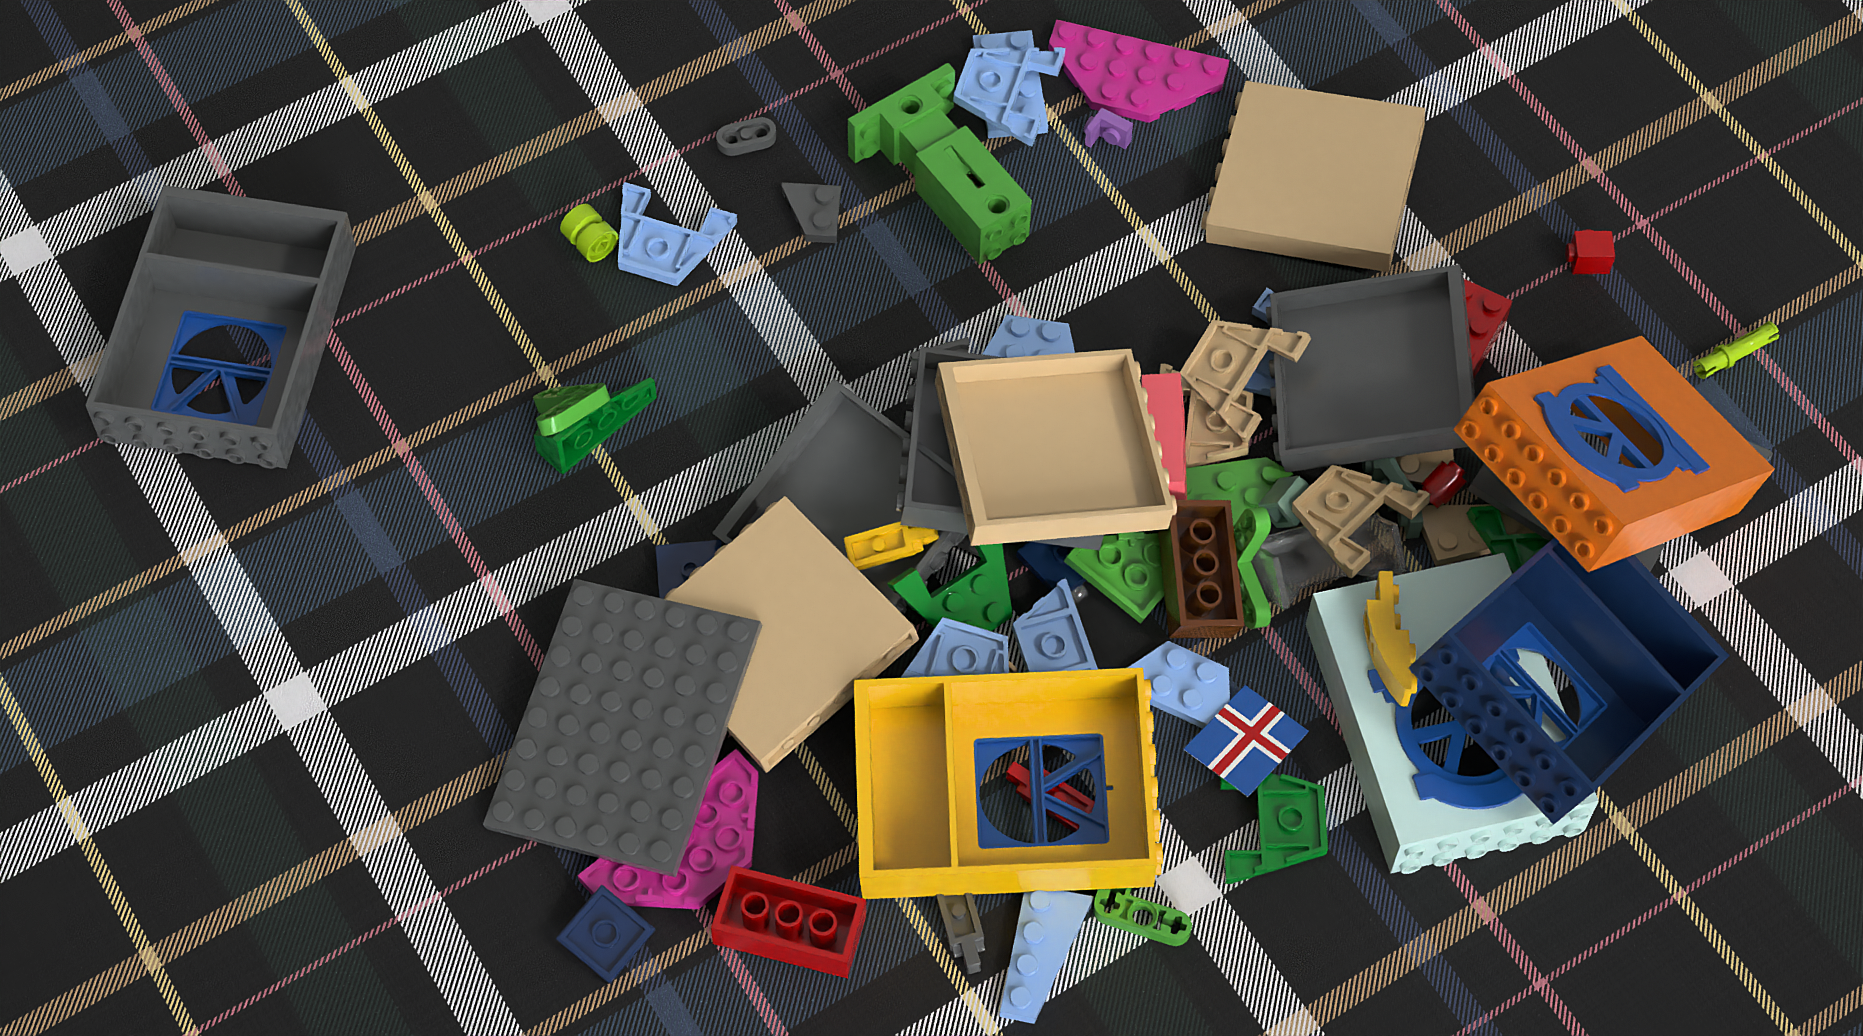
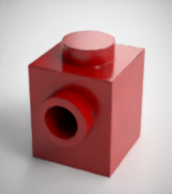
M1586 229L1574 232L1572 241L1567 243L1565 250L1566 261L1571 262L1572 274H1610L1615 259L1612 231Z

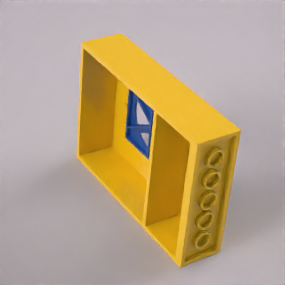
M1143 668L854 680L859 878L862 898L879 899L936 896V894L950 896L965 895V893H972L974 895L1035 892L1037 890L1068 891L1154 887L1155 875H1161L1163 851L1162 843H1155L1159 842L1160 811L1153 810L1157 809L1158 780L1157 777H1154L1156 751L1155 744H1152L1154 724L1153 712L1150 711L1151 681L1150 679L1144 680ZM1028 745L1033 843L1014 840L998 831L985 816L979 796L983 776L990 765L1006 752ZM1043 745L1058 747L1075 756L1074 760L1044 777ZM1088 769L1095 784L1096 799L1092 812L1088 814L1046 792L1082 770ZM1046 809L1078 824L1079 829L1061 840L1048 842Z

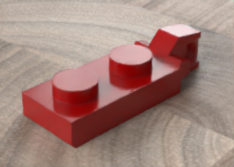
M1014 761L1006 771V779L1017 786L1015 792L1031 804L1030 771ZM1043 769L1044 777L1051 774L1047 770ZM1065 782L1046 792L1088 814L1092 812L1095 804L1093 800ZM1046 809L1048 816L1071 831L1076 832L1079 829L1078 824Z

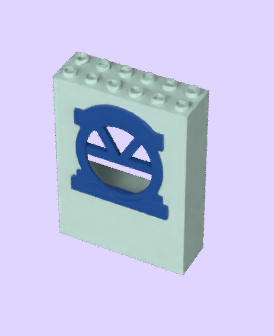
M1504 553L1393 576V584L1399 585V603L1394 605V611L1401 616L1400 630H1409L1410 643H1415L1416 645L1415 661L1512 575ZM1377 580L1313 593L1305 625L1390 874L1400 871L1403 874H1409L1419 870L1422 866L1431 864L1444 866L1454 861V859L1466 856L1468 859H1475L1485 855L1488 851L1497 849L1506 852L1528 842L1541 844L1549 841L1554 836L1563 834L1566 837H1572L1586 829L1598 803L1595 791L1553 825L1501 768L1490 774L1477 777L1457 774L1466 734L1473 739L1457 720L1412 729L1411 711L1413 702L1424 685L1417 678L1416 694H1411L1408 707L1400 706L1382 682L1373 664L1366 642L1363 614L1366 600H1376L1375 586ZM1526 649L1508 650L1507 652L1564 712L1544 656ZM1497 661L1492 663L1490 673L1502 686H1519ZM1531 698L1515 699L1530 714ZM1543 712L1541 728L1554 742L1566 739V735ZM1451 738L1444 767L1441 768L1431 761L1420 748V744Z

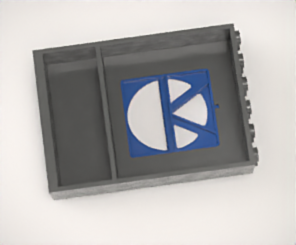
M164 185L86 403L87 411L99 440L109 444H131L141 449H163L172 454H195L204 459H211L213 457L227 459L236 464L247 462L259 464L269 469L275 467L287 469L356 249L347 212ZM222 325H237L252 330L264 340L270 351L271 368L179 355V352L189 340L204 330ZM173 368L204 372L182 393L176 394L172 383ZM221 376L231 409L230 412L206 414L187 406L216 377ZM234 377L265 381L266 384L252 401L243 404Z

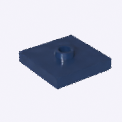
M721 540L656 545L659 598L664 599L670 590L678 588L688 580L690 574L696 568L704 566L710 561L716 551L722 547Z
M1029 542L1017 551V558L1050 592L1062 579L1067 580L1071 592L1087 581L1064 562L1075 547Z
M601 885L557 936L556 940L606 982L611 984L656 929L605 886Z

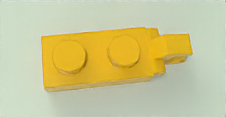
M900 521L843 539L848 560L858 570H863L923 551V545L939 539L938 531L935 529L900 525Z

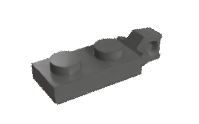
M972 893L950 896L936 894L935 897L950 951L953 952L954 958L963 957L967 975L981 972L978 952L985 951L984 934Z

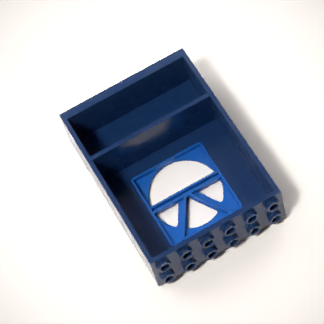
M1554 537L1448 630L1409 669L1554 825L1590 796L1730 655L1635 555L1587 572ZM1526 649L1537 652L1553 661L1563 670L1574 686L1579 700L1580 717L1577 726L1507 652L1508 650ZM1497 661L1519 686H1502L1490 673L1492 663ZM1531 698L1530 714L1515 699ZM1543 712L1566 735V739L1554 742L1541 728Z

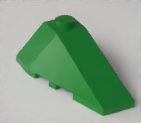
M651 377L609 394L610 401L558 433L542 436L538 428L536 434H534L537 453L559 473L565 474L657 398L655 381Z

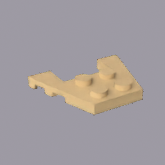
M1212 320L1180 373L1182 378L1244 442L1248 443L1262 418L1260 414L1236 403L1237 398L1267 350H1271L1297 363L1311 337L1306 332L1297 331V333L1283 332L1282 329L1270 328L1268 330L1253 328L1252 325Z
M1161 364L1160 374L1180 373L1173 370V366ZM1181 376L1183 396H1190L1185 440L1186 468L1248 455L1250 439L1248 443L1244 442ZM1242 390L1236 403L1253 411V393Z
M1331 465L1292 502V512L1345 574L1353 578L1370 561L1371 552L1351 541L1348 537L1382 504L1388 505L1412 520L1429 503L1430 494L1422 490H1418V493L1403 490V485L1394 482L1386 485L1372 481V476Z

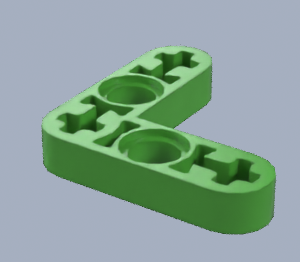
M605 383L555 387L536 394L533 400L538 413H542L536 418L541 435L547 436L558 433L610 401Z
M1264 507L1245 509L1234 525L1244 623L1249 629L1267 627L1271 621L1269 603L1251 563L1271 528L1270 516Z
M1132 888L1098 889L1094 900L1093 913L1099 922L1172 946L1183 945L1188 941L1192 923L1184 912L1130 895ZM1110 892L1116 894L1115 909H1112L1110 913L1104 912L1103 905L1108 903ZM1145 910L1152 916V921L1147 925H1139L1133 920V914L1136 911ZM1158 916L1163 917L1160 930L1155 929ZM1174 922L1181 924V930L1178 931L1177 935L1170 933V926H1173Z

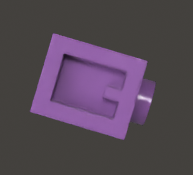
M1101 108L1095 117L1091 116L1084 126L1083 132L1086 133L1085 145L1091 148L1100 136L1109 144L1118 145L1126 149L1132 140L1133 123Z

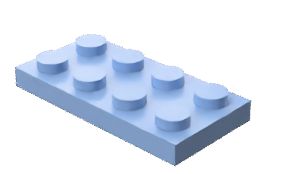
M1032 30L973 35L972 40L973 48H1009L1010 52H1027L1028 48H1035ZM1027 69L1012 111L1041 118L1037 133L1041 134L1048 133V121L1040 75L1038 71ZM985 121L988 138L1011 136Z

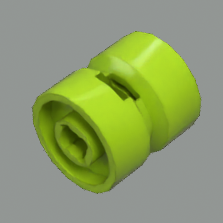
M589 204L576 206L561 222V233L573 245H576L580 253L590 262L602 260L617 245L618 233L606 221H602V217Z

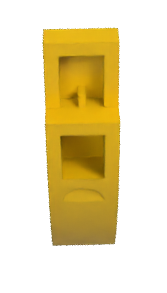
M1379 571L1375 586L1376 600H1366L1363 614L1364 633L1371 659L1382 682L1400 706L1408 707L1411 694H1416L1417 677L1409 669L1416 659L1415 643H1410L1409 630H1400L1401 616L1394 611V605L1399 603V585L1393 584V571Z

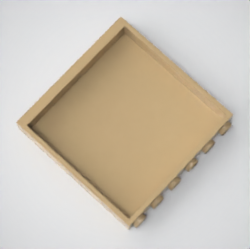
M1245 81L1243 92H1238L1235 100L1237 114L1230 117L1228 133L1231 134L1230 139H1224L1223 163H1218L1216 167L1215 181H1217V185L1210 188L1208 205H1211L1210 210L1204 211L1201 229L1206 230V242L1389 272L1424 131L1426 108Z
M1131 349L938 363L935 386L971 546L1169 528L1172 515H1176L1177 512L1176 499L1174 495L1169 493V472L1167 468H1163L1161 463V443L1155 440L1154 417L1152 414H1148L1147 390L1145 387L1141 388L1140 364L1138 361H1134Z
M786 496L780 501L770 504L759 519L754 523L746 525L740 531L738 537L728 545L720 547L710 561L704 566L696 568L690 574L688 580L678 588L670 590L664 597L666 600L753 619L762 623L763 626L732 711L727 731L766 773L854 697V680L876 678L919 640L915 627Z

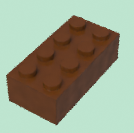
M1176 500L1177 512L1176 515H1172L1169 528L1158 530L1169 638H1232L1245 625L1231 500Z

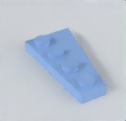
M1037 890L1035 892H1024L1000 1009V1017L1035 1023L1053 986V982L1060 968H1062L1067 953L1079 933L1082 922L1093 904L1094 896L1068 891Z

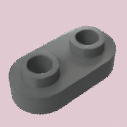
M764 117L725 125L717 132V147L721 153L728 156L768 148L776 141V126L773 121Z

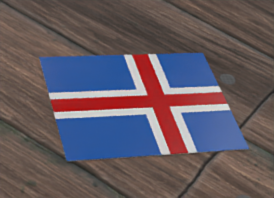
M1245 685L1193 738L1184 750L1248 797L1309 731Z

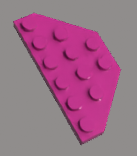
M1056 20L1049 40V51H1054V47L1066 48L1062 63L1064 72L1074 86L1079 87L1085 96L1086 103L1091 109L1099 111L1101 108H1104L1116 115L1148 123L1159 119L1160 114L1171 109L1176 111L1196 102V98L1210 92L1212 95L1221 91L1230 61L1224 58L1061 20Z
M737 749L715 765L676 877L599 858L578 875L580 883L592 895L603 885L627 906L700 909L724 889L731 865L746 869L752 866L759 780L758 771Z

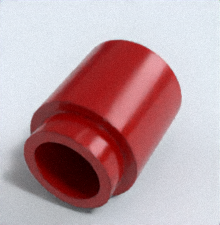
M1452 460L1448 464L1441 461L1421 483L1424 486L1420 490L1428 492L1430 494L1429 501L1436 508H1439L1443 503L1446 505L1466 483L1462 478L1466 472Z

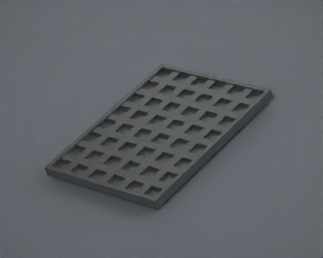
M574 579L483 826L491 831L676 877L723 744L732 711L761 632L762 623L753 619Z

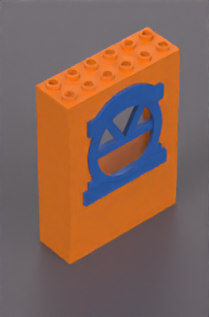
M1643 336L1488 382L1453 429L1587 572L1739 514L1775 470ZM1570 409H1571L1577 416L1571 415V414H1570ZM1578 431L1596 435L1607 446L1606 455L1603 456L1592 448ZM1619 459H1620L1625 465L1619 464V463H1618Z

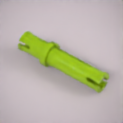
M1768 321L1729 344H1721L1715 347L1709 355L1694 361L1693 366L1695 368L1693 369L1701 379L1707 378L1720 369H1728L1734 366L1738 359L1777 340L1779 334L1775 333H1778L1779 330L1774 323Z

